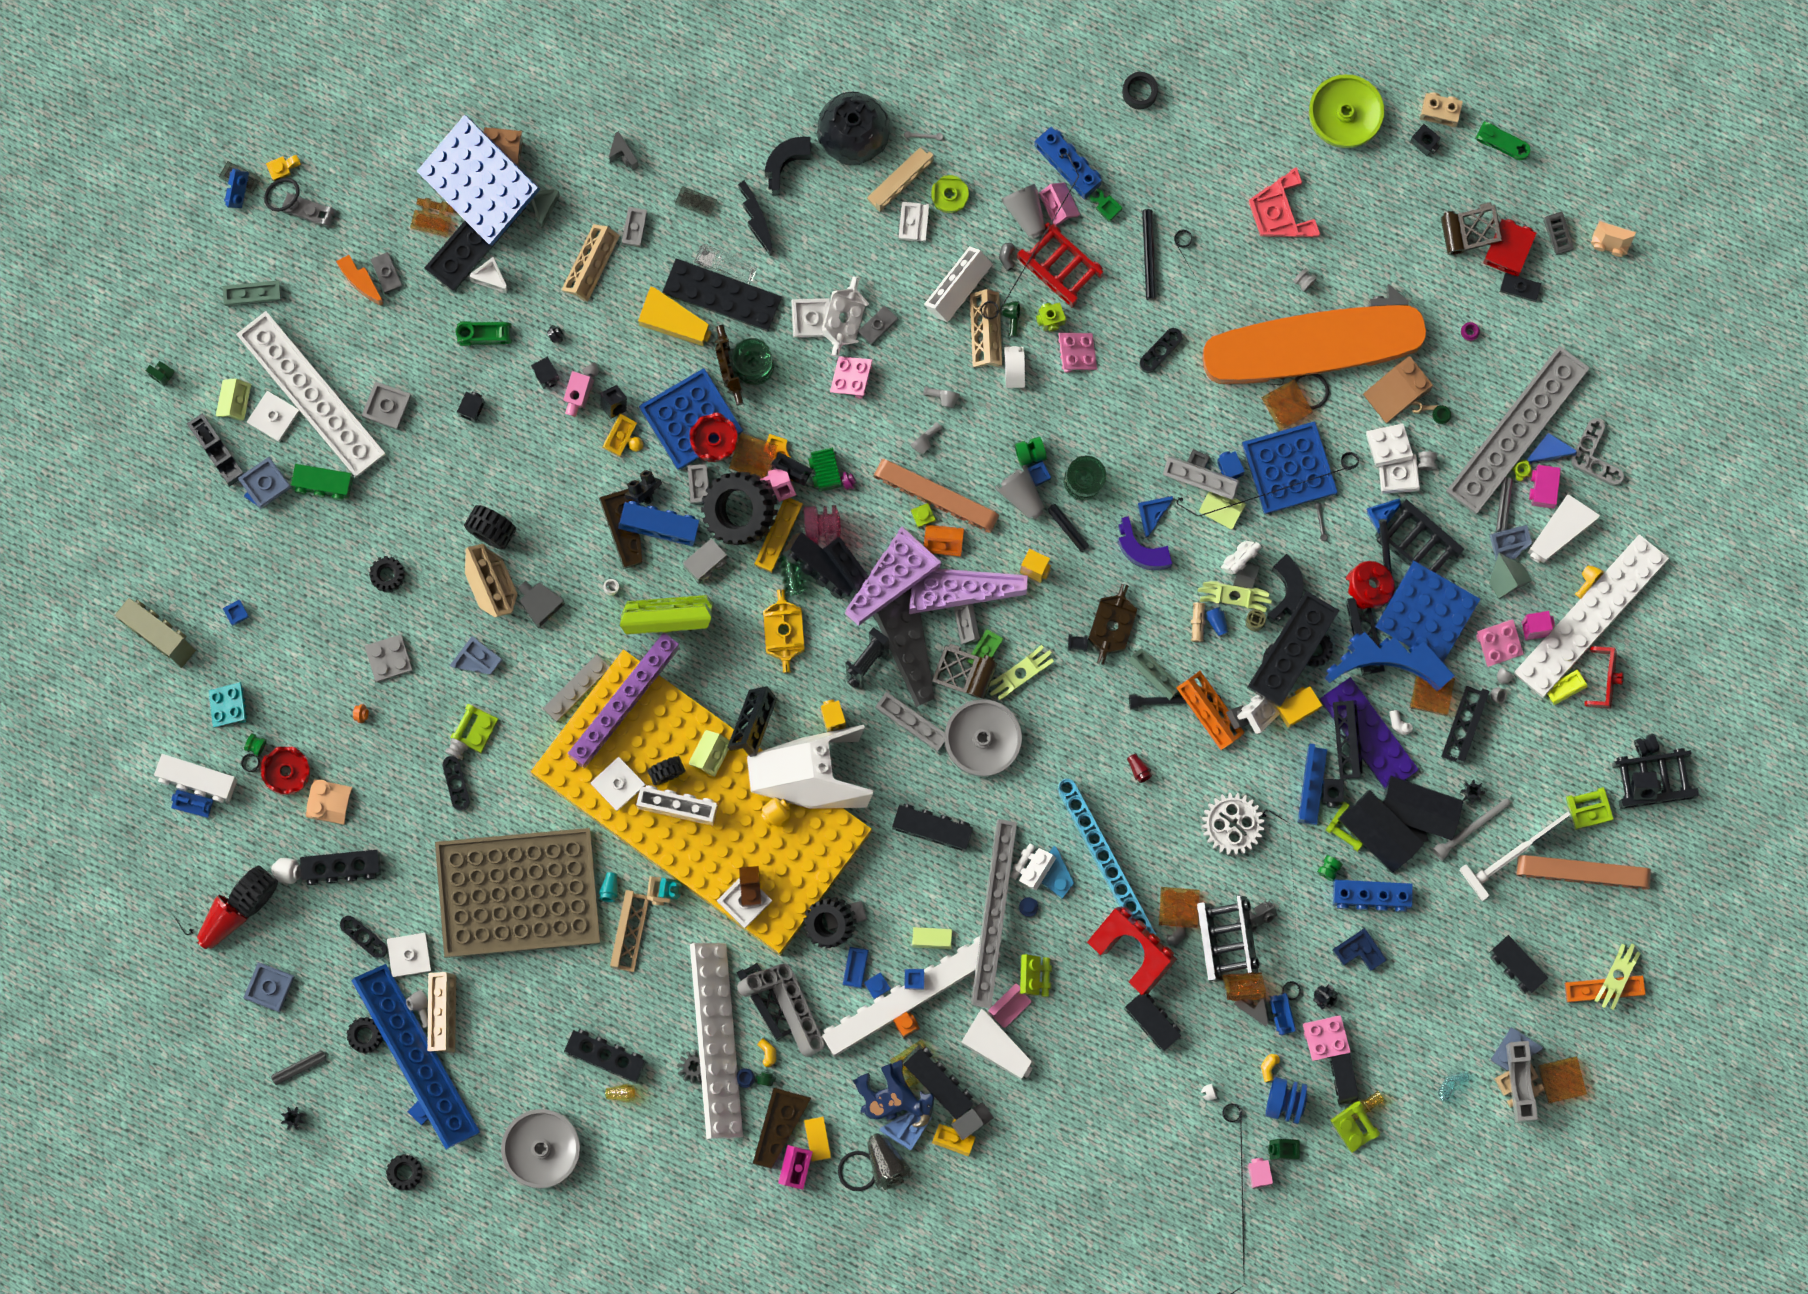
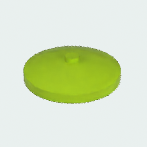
M1336 75L1325 80L1316 88L1309 104V120L1315 133L1326 143L1339 148H1354L1367 143L1377 134L1384 118V104L1380 93L1369 81L1356 75Z

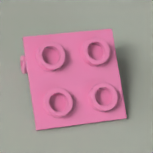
M1058 333V342L1061 349L1060 358L1062 359V370H1064V373H1070L1072 370H1097L1092 333Z
M839 356L830 392L855 395L856 398L862 399L866 394L865 389L870 378L869 373L870 369H872L873 360Z
M1513 619L1477 631L1476 638L1481 644L1487 667L1523 655Z
M1341 1015L1303 1024L1304 1037L1307 1039L1312 1061L1350 1053Z

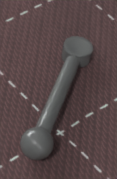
M1315 503L1314 507L1317 510L1321 530L1320 540L1326 541L1328 536L1325 534L1323 526L1321 503Z

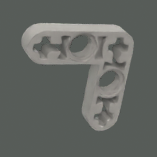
M1594 418L1588 423L1576 448L1577 454L1572 456L1571 464L1575 469L1611 486H1617L1624 478L1622 470L1592 456L1605 428L1602 420ZM1599 424L1598 428L1601 430H1597L1594 437L1586 435V433L1591 434L1593 430L1591 425ZM1584 440L1592 441L1593 447L1591 449L1584 448ZM1582 452L1589 453V456L1585 454L1583 457L1585 463L1578 465L1575 458H1579ZM1599 464L1602 467V472L1599 474L1594 473L1592 466ZM1606 468L1610 469L1608 471L1609 474L1613 475L1614 473H1617V477L1620 479L1612 481V476L1608 474L1606 475V478L1603 477L1604 473L1606 472Z

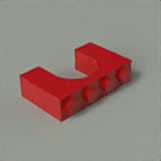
M1117 907L1110 913L1087 943L1098 954L1104 955L1108 954L1122 936L1130 935L1135 937L1143 946L1144 961L1128 982L1141 995L1149 994L1176 962L1177 958L1170 948L1164 947L1160 943V939L1155 934L1146 930V925L1143 922L1136 920L1132 916V912L1128 908Z

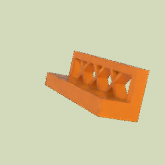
M1198 671L1176 687L1220 750L1233 743L1245 733L1242 728L1234 729L1237 733L1235 736L1231 732L1230 726L1233 727L1226 714L1229 710L1201 671ZM1198 678V680L1202 684V687H1200L1194 679ZM1207 695L1211 696L1213 703L1209 701ZM1219 711L1223 713L1224 718H1221Z

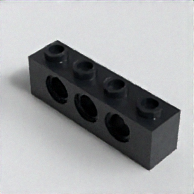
M377 849L300 857L301 879L304 883L307 882V885H318V881L337 883L338 879H346L348 882L357 881V877H365L366 880L376 879L377 875H381L380 854ZM358 862L365 863V867L361 871L355 869ZM345 864L346 868L343 872H336L337 865ZM319 866H326L324 874H317Z
M579 1029L578 1032L573 1030L565 1047V1054L637 1084L646 1063L642 1055L632 1052L631 1055L624 1052L625 1048L615 1044L614 1047L608 1045V1041L603 1038L597 1037L593 1039L589 1037L590 1033ZM585 1043L593 1044L591 1052L586 1053L583 1051ZM605 1050L611 1052V1057L608 1060H602L600 1057L601 1053ZM622 1058L629 1060V1064L625 1068H621L618 1065L619 1060Z

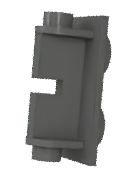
M1264 901L1254 908L1256 915L1249 911L1252 932L1256 931L1262 924L1273 921L1277 916L1276 908L1270 901Z

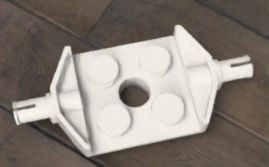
M852 277L851 285L847 289L832 292L822 332L834 345L831 354L834 357H839L843 345L859 342L856 340L865 306H868L869 303L857 289L860 281L857 277ZM840 313H843L846 317L844 323L839 319Z

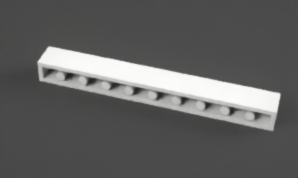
M980 936L973 940L974 944L969 947L964 945L957 949L958 953L954 956L947 955L940 960L941 964L936 967L931 965L924 969V990L904 989V986L898 985L890 990L891 994L884 997V995H881L873 1000V1005L869 1007L865 1005L858 1009V1014L851 1017L848 1015L840 1020V1025L836 1027L832 1025L823 1031L825 1034L822 1035V1038L832 1055L836 1057L892 1023L893 1019L905 1012L912 1011L976 971Z

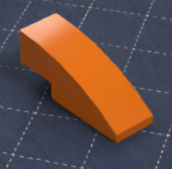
M350 255L336 261L344 277L359 293L380 306L383 305V301L365 267L357 270Z

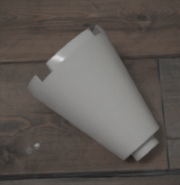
M1035 184L1001 199L1004 206L1028 237L1032 235L1033 238L1044 234L1042 230L1045 229V224Z
M1026 465L1022 467L1023 471L1020 469L1016 470L1002 481L1001 487L997 484L995 489L1029 519L1033 517L1035 520L1043 514L1042 509H1044V505Z

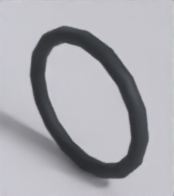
M285 177L271 183L264 195V203L267 208L272 211L281 212L292 207L300 194L299 185L292 178ZM284 181L294 184L296 193L289 204L281 208H275L269 204L268 195L275 185Z
M1319 374L1297 376L1291 384L1290 395L1299 407L1306 410H1314L1321 407L1327 401L1329 386L1326 380ZM1314 376L1323 382L1325 396L1319 404L1306 406L1296 399L1294 387L1300 378Z
M853 1151L847 1153L841 1159L838 1165V1176L840 1182L846 1188L852 1191H863L869 1189L875 1183L878 1177V1166L870 1154L863 1151ZM863 1155L873 1164L874 1176L863 1187H853L843 1179L842 1166L851 1156Z

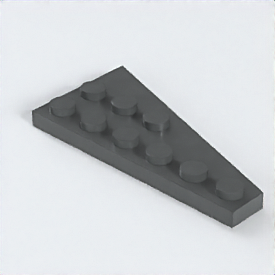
M910 588L874 614V617L882 634L889 638L891 654L915 706L918 707L935 698L921 613L909 614Z

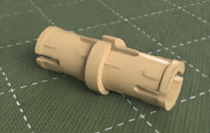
M1193 603V620H1191L1192 642H1204L1203 633L1204 625H1206L1204 620L1205 603Z

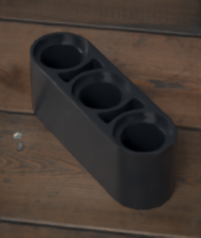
M1350 1053L1331 1057L1330 1064L1332 1074L1335 1076L1334 1085L1336 1095L1339 1097L1337 1099L1338 1104L1345 1105L1359 1101Z

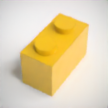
M1029 549L1021 564L1020 574L1027 575L1028 578L1041 583L1042 579H1047L1051 571L1050 558Z
M1304 686L1294 692V696L1291 698L1286 697L1281 707H1276L1288 728L1321 709L1322 704L1310 686L1306 689Z
M834 699L823 702L824 705L820 707L826 731L831 732L845 729L846 722L840 702Z

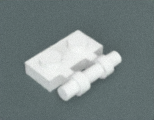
M1242 542L1237 547V551L1224 560V564L1221 566L1222 570L1232 575L1236 574L1239 570H1243L1246 567L1245 564L1251 558H1255L1258 555L1257 552L1262 548L1261 545L1257 542Z
M1029 844L1026 849H1023L1018 863L1012 867L1013 871L1009 877L1016 880L1020 874L1022 876L1019 882L1037 890L1056 857L1040 848L1035 854H1032L1036 847ZM1031 860L1027 868L1024 869V866L1027 863V861Z

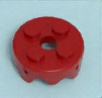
M721 413L700 417L690 429L691 447L695 454L705 461H723L731 456L736 449L738 435L735 425ZM716 434L719 436V441L717 443H710L709 437Z
M1364 561L1354 567L1346 576V580L1349 581L1348 593L1356 600V605L1360 609L1370 607L1378 609L1388 603L1394 595L1395 582L1392 574L1384 565L1376 561ZM1369 580L1375 582L1376 588L1371 587Z
M277 747L270 754L263 757L261 777L265 785L274 793L292 795L299 792L307 784L310 777V765L307 758L297 748ZM290 767L291 774L289 776H282V768Z

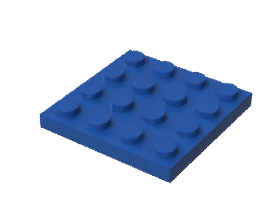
M704 368L639 406L678 471L700 458L695 454L690 443V429L700 417L721 413L733 422L737 435L743 433L742 428ZM713 434L708 440L710 443H717L719 436Z
M1315 421L1242 442L1258 496L1331 473ZM1329 474L1261 496L1259 500L1265 515L1332 496L1338 492L1333 476Z
M1413 560L1375 627L1391 637H1395L1398 641L1409 647L1416 643L1420 645L1422 642H1425L1437 657L1444 662L1479 603L1480 598Z

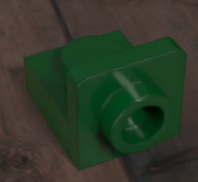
M161 361L155 367L149 365L145 370L150 378L164 387L175 373L173 369Z
M1270 1140L1268 1146L1270 1160H1300V1140Z

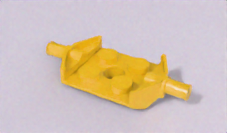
M779 589L777 590V603L763 611L766 654L781 660L783 673H786V666L787 673H791V659L805 651L802 609L785 600L784 589H781V597ZM782 625L789 627V632L785 635L778 632L779 627Z

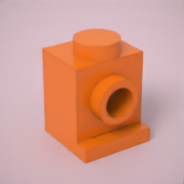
M905 1012L893 1019L903 1039L920 1029L911 1012Z

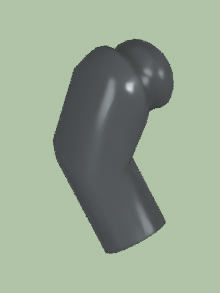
M1013 243L1003 244L1000 250L999 259L1006 271L1015 267L1010 259L1011 253L1015 250Z
M1175 920L1176 931L1172 935L1167 936L1166 942L1168 945L1177 946L1185 939V920Z

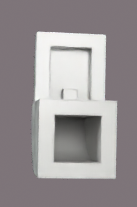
M1017 346L1004 347L1006 388H1024V349Z

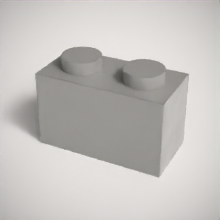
M711 538L683 562V567L698 583L701 581L706 582L712 576L711 572L716 568L720 570L727 563L725 561L727 560V555Z

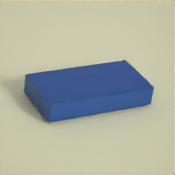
M849 947L843 979L844 986L862 989L869 950Z

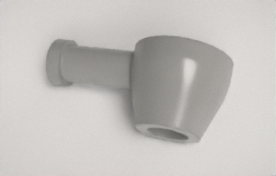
M925 386L923 392L924 396L929 395L941 398V405L949 408H954L960 395L956 392L933 389Z
M935 422L930 429L911 443L910 446L923 454L931 448L929 438L938 431H941L942 427L939 423Z
M419 990L406 999V1005L409 1010L419 1011L423 1023L422 1026L425 1028L428 1027V1013L426 1010L428 1001L425 994Z

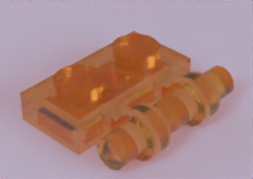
M418 198L416 205L423 206V210L414 211L410 228L447 237L452 219L445 217L446 212L453 213L454 208L448 205V202L442 201L439 203L432 201L430 198ZM429 209L439 210V215L429 213Z

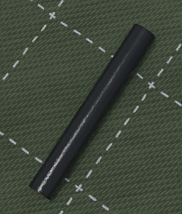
M1380 519L1383 564L1392 574L1387 519Z

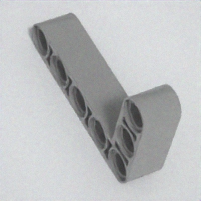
M785 963L750 974L738 983V992L744 997L773 989L803 1056L812 1057L823 1049L824 1041L789 965Z

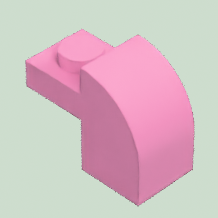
M781 469L768 471L769 476L760 479L768 483L767 488L773 489V495H776L779 502L796 495L788 473Z

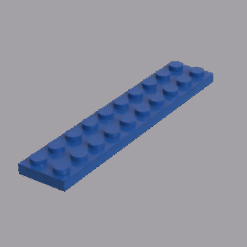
M384 964L351 980L445 1149L447 1150L480 1133L478 1127L436 1052L428 1051V1038L413 1011L408 1009L406 999L387 965Z

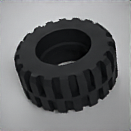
M732 472L721 475L720 478L712 481V486L707 487L705 491L708 494L702 497V502H705L704 507H701V513L704 512L705 517L702 519L704 524L708 523L709 527H707L709 533H715L714 538L717 540H723V543L728 545L750 544L761 540L763 535H767L770 532L769 527L774 526L775 520L773 516H777L778 510L774 509L777 499H773V489L767 488L768 483L765 480H760V476L750 474V472ZM737 490L745 492L753 505L750 521L741 527L734 525L726 513L728 497Z

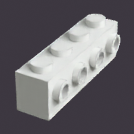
M969 246L924 305L936 318L948 322L965 302L972 290L977 287L983 276L988 273L993 264L981 250Z
M161 754L154 776L159 779L158 782L169 786L171 783L177 785L176 788L182 791L190 789L195 791L194 794L201 797L209 795L213 797L212 800L220 803L224 801L230 802L237 783V779L233 776L165 754Z
M648 785L640 787L636 804L637 809L714 825L718 808L714 800L703 798V800L695 799V796L690 794H684V796L677 795V792L672 790L659 791L657 790L658 788Z

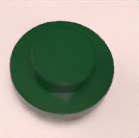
M1439 405L1433 410L1432 418L1438 424H1446L1451 419V411L1448 407Z
M761 1071V1074L756 1076L758 1079L757 1083L765 1086H773L776 1078L772 1077L773 1073Z

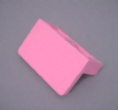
M1064 182L1050 184L1039 192L1051 220H1053L1069 192ZM1070 193L1052 222L1056 226L1068 218L1080 215Z
M1016 983L988 1010V1013L1003 1028H1006L1031 1003V1000L1025 994H1020V986Z

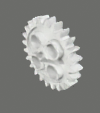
M1229 793L1227 799L1222 794L1221 801L1214 798L1215 805L1208 804L1210 811H1204V814L1208 817H1202L1201 821L1206 822V824L1202 825L1201 829H1207L1203 836L1210 837L1207 843L1214 842L1212 849L1218 846L1220 847L1219 853L1225 849L1227 856L1230 854V851H1233L1234 855L1237 856L1238 850L1245 854V848L1250 851L1252 850L1251 843L1254 845L1258 844L1255 838L1261 839L1262 835L1258 832L1264 831V828L1259 825L1263 824L1264 820L1259 819L1263 813L1256 812L1259 806H1252L1253 799L1246 802V795L1239 799V793L1236 794L1235 798ZM1234 807L1237 813L1229 815L1226 808ZM1219 813H1222L1228 820L1221 817ZM1249 819L1252 826L1244 827L1241 821ZM1235 820L1237 822L1236 827L1244 831L1247 835L1244 836L1235 826L1230 828V822H1233ZM1217 821L1223 822L1224 829H1216L1214 823ZM1232 833L1237 834L1239 841L1232 842L1229 839V835Z

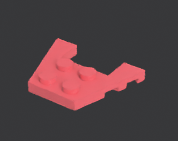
M1297 167L1249 199V205L1261 237L1320 236L1315 219L1296 224L1284 190L1302 185Z

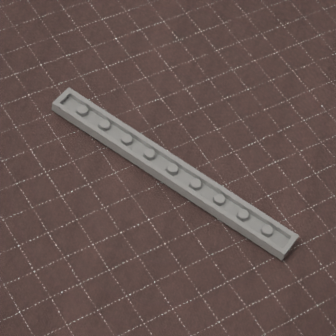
M1002 819L996 821L971 1005L989 1009L992 1007L1017 826L1016 822Z

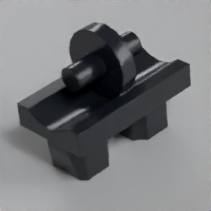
M644 470L640 473L641 482L633 480L627 484L629 491L625 494L627 500L633 499L640 504L643 502L650 504L653 502L652 495L654 490L661 486L662 482L661 479L655 478L651 471Z

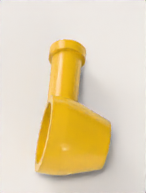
M1588 565L1582 572L1586 582L1575 593V596L1582 599L1586 592L1603 575L1604 571Z

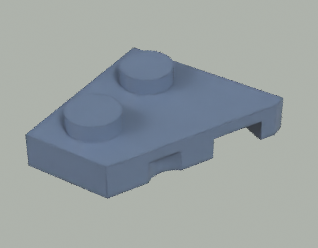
M1528 525L1489 534L1496 560L1499 553L1515 559L1520 555L1521 551L1532 544Z
M472 636L450 666L492 675L503 659Z
M1511 1027L1490 1061L1507 1071L1509 1070L1506 1048L1508 1043L1529 1041L1530 1056L1540 1052L1543 1047Z

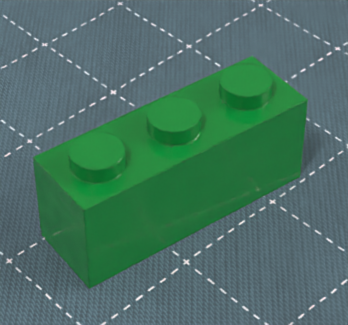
M295 464L291 487L298 494L305 495L306 492L314 493L316 497L325 498V495L332 496L334 500L343 501L344 498L349 499L353 476L348 472Z

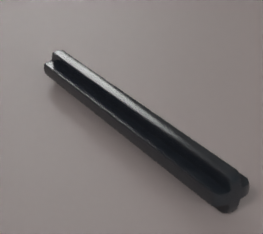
M1144 209L1142 217L1146 300H1155L1153 211L1151 209Z

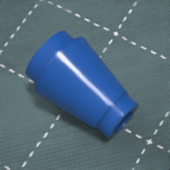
M1221 607L1206 612L1208 616L1206 618L1218 636L1229 632L1224 610L1222 611Z

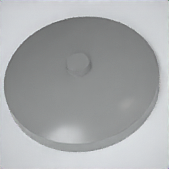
M986 699L973 700L960 706L950 717L944 735L945 748L951 761L962 771L980 777L993 776L1006 770L1016 759L1022 741L1021 728L1015 715L1004 705Z
M546 1109L525 1112L514 1119L504 1133L501 1144L503 1163L510 1175L525 1186L538 1189L556 1186L566 1180L577 1166L580 1157L578 1134L573 1125L557 1112Z

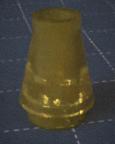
M627 1083L606 1088V1099L627 1103L634 1101L635 1087Z

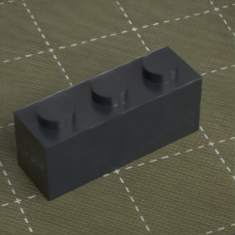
M1509 935L1489 952L1492 955L1490 956L1491 960L1496 965L1500 964L1505 969L1503 971L1510 980L1514 979L1518 983L1517 987L1523 994L1531 995L1549 978Z
M1139 994L1125 1006L1124 1010L1163 1053L1181 1037L1179 1034L1181 1030L1174 1022L1171 1024L1166 1019L1168 1015L1162 1008H1156L1153 1004L1155 1001L1149 994Z

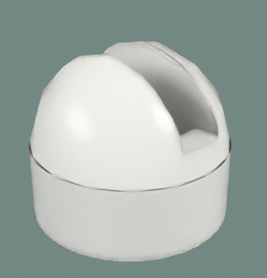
M614 579L606 580L603 586L604 592L609 596L615 595L619 589V584Z
M1213 1084L1202 1088L1201 1093L1206 1092L1207 1094L1203 1096L1205 1100L1217 1099Z

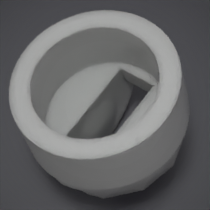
M595 362L582 369L584 374L591 378L599 374V368Z
M1500 668L1497 673V680L1502 684L1510 682L1514 677L1503 668Z
M1503 688L1492 689L1490 692L1492 701L1499 704L1504 703L1507 698V691Z

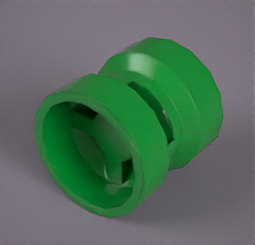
M1326 855L1323 860L1324 864L1319 867L1317 873L1327 880L1334 882L1336 872L1341 869L1343 864L1334 857Z

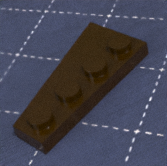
M628 489L599 497L623 569L642 564L640 535L618 529L624 503L629 501L636 502L633 499H626L625 494L629 491Z
M773 1088L753 1160L754 1165L769 1169L773 1168L809 1104L810 1097Z

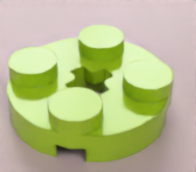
M943 176L932 186V202L938 210L944 213L960 211L968 201V187L957 176ZM948 190H952L955 196L948 198L945 196V193H948Z

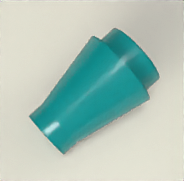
M606 873L599 892L600 900L615 902V899L618 897V875L616 873Z

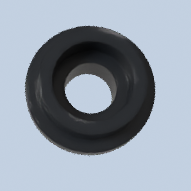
M550 326V329L547 330L550 340L553 343L562 342L564 336L562 329L559 326Z

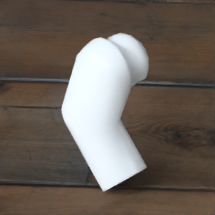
M1399 710L1389 712L1394 730L1402 735H1408L1412 732V724L1401 721Z

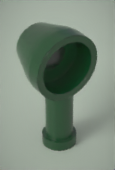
M1012 301L1003 305L1002 313L1004 317L1010 319L1009 336L1018 337L1017 327L1020 316V302Z

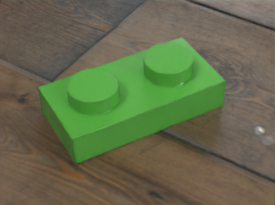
M986 629L971 655L982 658L984 655L993 657L1003 638ZM970 658L967 660V663H969L970 665H972L974 662V660Z

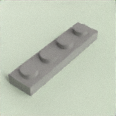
M1172 456L1168 457L1163 472L1165 476L1232 500L1235 499L1240 480Z
M596 654L546 704L543 710L558 722L603 677L610 666Z
M888 692L883 695L875 706V709L936 752L945 743V732Z

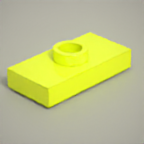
M1576 670L1561 678L1547 695L1553 705H1556L1588 686L1580 672Z

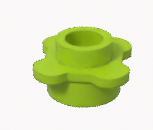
M1522 460L1511 469L1515 472L1517 481H1522L1525 477H1531L1532 474L1527 460Z

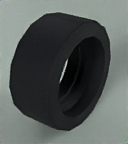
M1135 72L1129 75L1123 84V99L1131 108L1137 110L1150 107L1156 101L1158 95V84L1155 78L1145 72ZM1142 80L1150 85L1151 94L1146 100L1139 101L1131 97L1129 88L1133 82Z

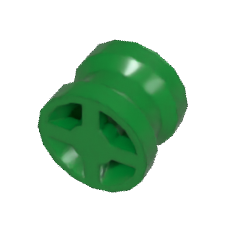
M251 733L245 743L244 751H251L255 756L259 757L267 740L264 738L260 739L256 734Z

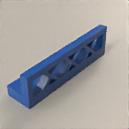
M1309 744L1307 749L1297 823L1317 825L1327 756V749L1317 748L1315 744Z

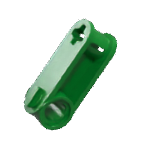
M1485 121L1475 137L1478 142L1516 160H1524L1530 154V146L1527 142ZM1521 147H1523L1525 153H1522V155H1519V154H1518V152H1519L1518 149H1520Z
M460 321L455 330L457 344L460 346L511 344L510 328H512V324L508 322ZM466 330L470 332V335L462 337L461 333Z

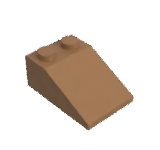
M484 127V133L519 167L523 145L522 131Z
M1409 356L1371 386L1363 395L1383 421L1388 423L1411 406L1414 401L1419 400L1430 392L1433 384Z

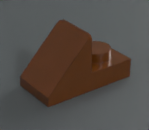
M759 866L740 867L742 907L762 905Z

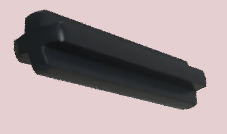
M1052 504L1048 508L1049 514L1080 552L1085 551L1089 544L1056 504Z

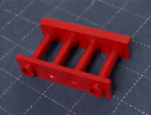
M1049 222L1045 224V230H1047L1048 226L1050 225ZM1053 224L1050 225L1048 233L1043 237L1034 254L1033 252L1038 243L1030 251L1026 252L1024 249H1021L1017 253V259L1024 266L1030 259L1026 267L1073 308L1077 304V293L1094 275L1101 279L1103 268L1096 261L1092 262ZM1054 237L1061 246L1044 263L1039 264L1035 260V256ZM1066 250L1075 256L1058 276H1053L1049 273V268ZM1082 262L1089 270L1072 288L1067 289L1063 285V280Z

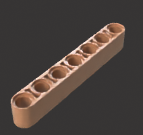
M881 459L873 475L877 480L881 479L887 485L894 488L898 487L900 491L912 497L915 495L917 499L929 505L933 504L935 508L946 513L950 512L952 516L960 520H967L969 524L981 530L982 528L986 529L985 532L991 533L999 518V514L886 459Z
M1519 855L1516 876L1522 877V875H1526L1528 878L1542 879V877H1545L1548 880L1561 881V879H1565L1567 882L1580 883V881H1584L1587 884L1600 885V883H1603L1606 886L1619 887V885H1623L1622 887L1638 889V887H1642V889H1650L1651 869Z

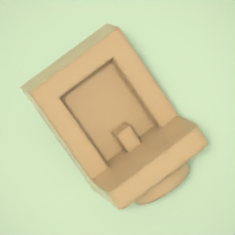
M649 876L647 900L653 901V905L664 906V902L670 903V899L658 897L662 877Z

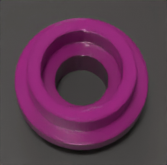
M1467 322L1461 328V336L1467 341L1476 340L1480 334L1478 325L1473 322ZM1472 329L1474 333L1469 335L1467 330Z
M844 472L843 476L840 477L846 490L855 489L854 484L857 483L852 473Z

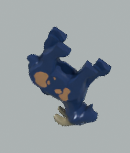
M903 1060L881 1067L887 1081L888 1088L874 1092L869 1085V1073L853 1080L859 1094L866 1101V1104L860 1110L861 1114L865 1113L870 1119L880 1120L886 1118L888 1121L898 1117V1112L906 1110L921 1117L918 1123L912 1124L913 1127L917 1128L928 1124L933 1112L935 1097L932 1093L924 1094L920 1091L921 1099L918 1100L905 1081Z

